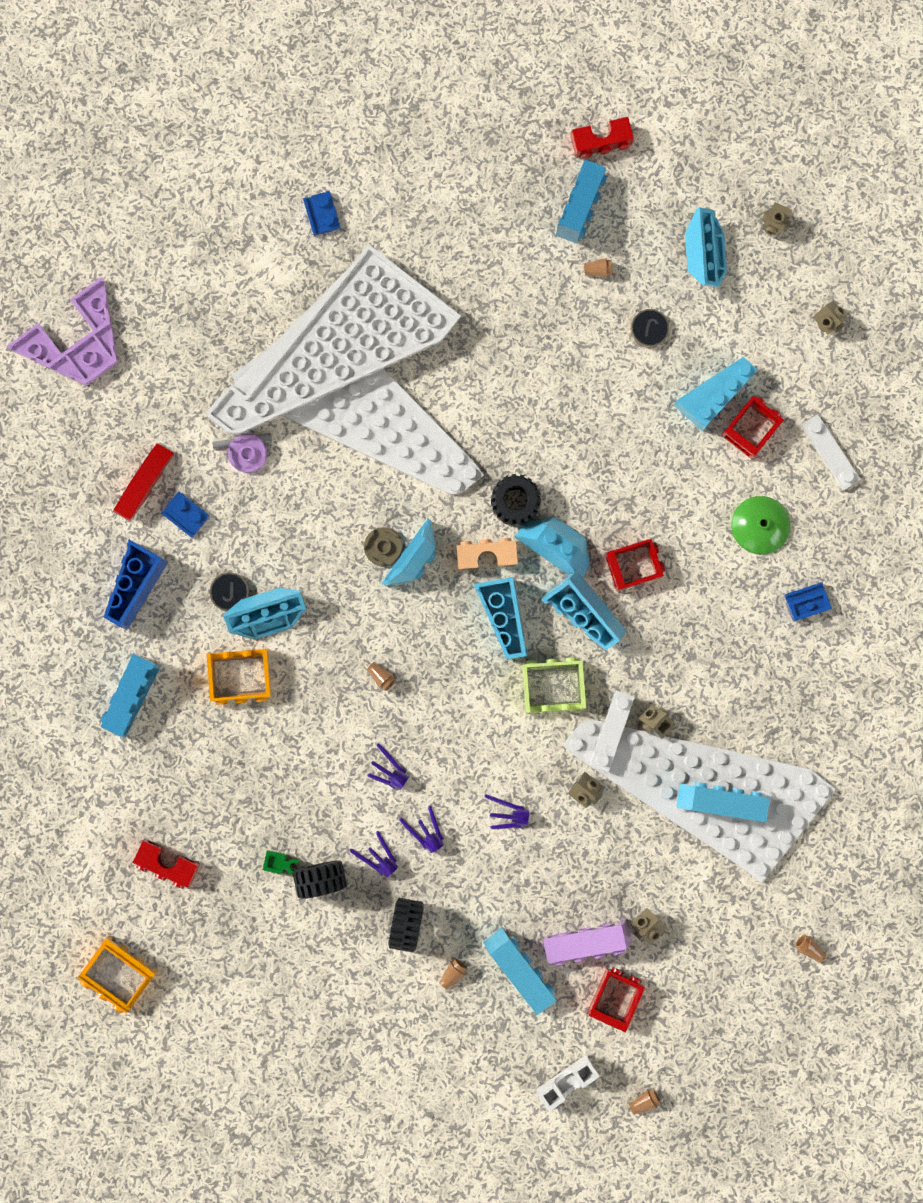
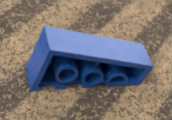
M130 539L127 543L126 554L123 555L121 561L122 566L119 575H117L114 591L111 592L104 614L105 619L125 630H128L168 564L161 557Z

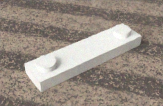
M818 414L800 425L842 491L861 480Z
M615 690L589 764L590 767L609 773L635 697Z

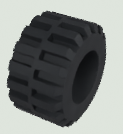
M512 474L509 477L507 475L494 486L491 495L492 511L496 514L499 521L502 520L506 525L507 523L511 524V526L524 525V523L531 521L539 510L541 503L540 490L537 489L536 483H533L529 477L528 479L525 478V475L520 474V476H516V474ZM514 489L522 491L527 496L526 507L520 511H513L507 508L504 503V497L508 491Z
M335 860L300 868L292 873L297 897L301 899L331 894L347 887L342 861Z
M400 897L397 899L388 941L390 949L414 953L417 947L424 910L423 902Z

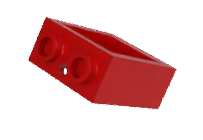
M752 396L721 436L752 460L784 419L781 418V414L778 411L768 408L763 399ZM750 406L773 424L756 447L733 429Z
M652 538L604 554L616 592L664 576L665 567L663 562L658 559L659 549L657 543H653ZM646 547L655 574L624 583L616 556Z
M612 967L611 970L606 968L587 1014L626 1033L645 986L641 984L642 980L631 975L628 978L623 976L624 972ZM610 977L636 988L623 1019H619L596 1008Z

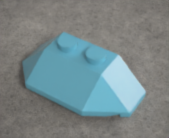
M699 207L696 209L685 232L687 269L702 285L719 287L727 273L724 232L715 217V211Z
M555 516L526 522L515 536L517 540L567 575L577 570L583 577L590 568L586 538Z
M427 518L382 581L384 586L413 582L415 578L419 580L425 572L423 569L427 562L431 564L437 554L434 553L436 546L432 523L429 518Z
M276 588L241 599L223 614L230 634H237L256 640L293 628L306 610V606L300 590Z

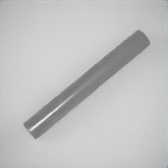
M271 433L256 435L263 442L272 441ZM233 439L212 442L213 449L227 448Z

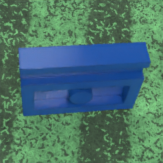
M330 191L312 195L309 198H303L314 236L341 229Z
M179 491L166 506L165 510L161 512L163 516L191 538L194 537L210 517Z
M823 582L784 594L793 622L832 609L827 593L824 590Z

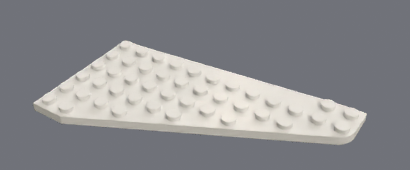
M368 244L353 264L216 400L205 415L226 432L234 435L243 434L442 342L459 321L461 315Z
M270 347L231 376L236 382ZM384 369L282 415L293 422L447 494H461L484 477V474L472 459Z
M587 720L580 723L562 746L589 766L604 722ZM624 727L609 773L593 768L746 870L760 883L765 880L836 790L811 769L667 736L661 739L654 733L649 735L645 731ZM695 782L707 784V788L710 789L717 785L726 787V791L732 792V788L745 790L744 794L750 795L751 791L763 793V797L770 798L767 822L677 808L680 784L695 786Z

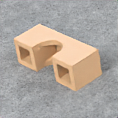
M511 538L499 539L500 542H492L491 539L480 540V544H472V541L460 542V545H456L458 571L478 569V558L484 553H490L496 557L498 568L517 566L516 541H511Z

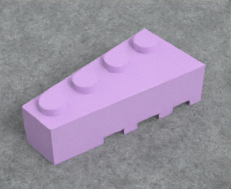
M627 919L620 920L619 925L613 926L609 922L597 926V929L594 930L593 927H586L577 930L578 933L568 931L546 936L543 939L548 964L554 963L555 966L563 965L566 963V960L571 959L574 962L586 960L585 957L593 956L594 959L605 956V953L613 952V955L623 954L632 943Z

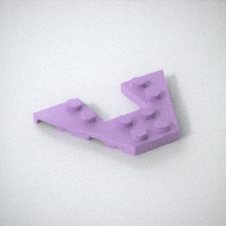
M102 277L70 299L93 330L80 341L61 353L38 323L10 343L7 348L85 386H88L118 363L105 281Z

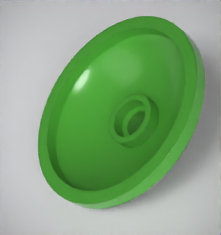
M754 496L746 499L736 508L732 516L731 529L736 542L746 551L753 554H769L779 549L786 542L790 533V518L786 509L777 500L767 496ZM761 520L766 521V527L761 526Z

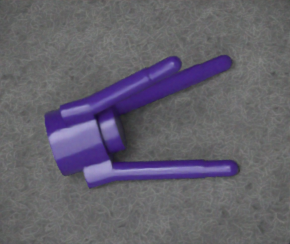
M377 743L376 746L398 771L390 772L380 764L372 761L371 764L388 775L389 778L386 780L370 773L367 776L389 785L393 789L398 788L401 790L409 778L405 774L407 771Z
M487 794L484 796L491 801L516 810L512 811V815L490 813V817L511 819L512 822L510 824L490 826L491 829L521 828V826L528 825L529 810H524V806H518Z
M429 805L428 810L436 835L434 832L429 833L422 820H419L418 823L426 835L424 840L400 817L399 821L422 844L425 850L428 849L430 853H433L444 845L441 841L444 838L440 833L432 806Z
M376 831V835L389 859L387 857L382 859L369 847L368 851L379 861L376 865L355 850L350 849L349 851L375 869L380 875L384 874L388 878L398 868L395 863L397 859L392 855L380 832Z

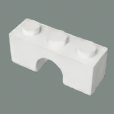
M585 1055L537 1088V1095L550 1112L566 1101V1097L572 1091L579 1087H586L600 1076L587 1055Z

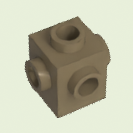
M775 202L770 211H765L761 220L764 222L761 229L771 236L779 237L782 231H787L791 223L788 219L792 210Z
M833 300L816 313L813 319L818 323L819 329L828 335L833 331L835 333L840 331L845 326L843 322L848 317L845 310Z
M653 704L639 717V720L644 724L642 728L649 735L654 733L661 739L675 726L669 718L670 714L663 707L657 708Z
M584 772L567 794L587 808L591 803L595 805L602 796L599 793L604 786Z
M648 908L637 916L631 924L636 930L633 934L641 942L646 940L650 945L658 940L660 935L667 929Z

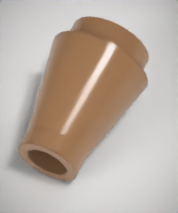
M607 258L591 263H584L585 275L608 278V276L613 275L612 259L607 260Z
M373 662L367 668V671L378 687L384 691H387L396 682L394 674L382 668L376 662Z
M804 934L797 940L795 947L798 948V952L814 959L818 963L825 959L826 953L822 951L811 936Z
M458 959L450 961L442 979L439 981L440 985L449 990L452 985L466 975L467 966Z
M647 1089L633 1102L629 1103V1106L635 1115L640 1112L656 1109L661 1102L654 1089Z

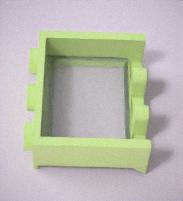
M574 657L566 658V662H558V659H547L546 663L530 660L522 665L525 714L586 709L583 661H578Z

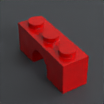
M624 117L609 121V135L604 138L596 137L592 132L591 125L572 129L570 137L575 157L587 159L596 153L604 155L610 153L613 149H628L634 140L629 118Z
M146 839L142 840L132 862L137 865L136 868L143 872L149 870L155 873L154 876L163 881L167 878L173 881L174 886L181 889L191 886L200 866L199 863L181 856L174 867H167L161 861V853L164 847Z

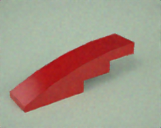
M156 443L123 492L113 512L131 521L151 494L152 488L162 476L163 470L173 458L174 452Z

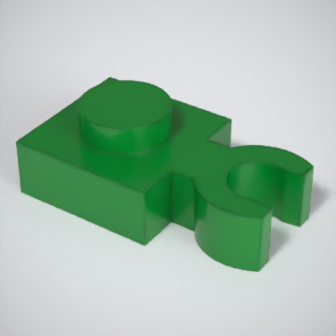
M267 850L262 870L282 875L283 870L286 869L288 873L292 874L296 870L291 869V864H299L300 860L291 859L288 861L286 860L287 854Z

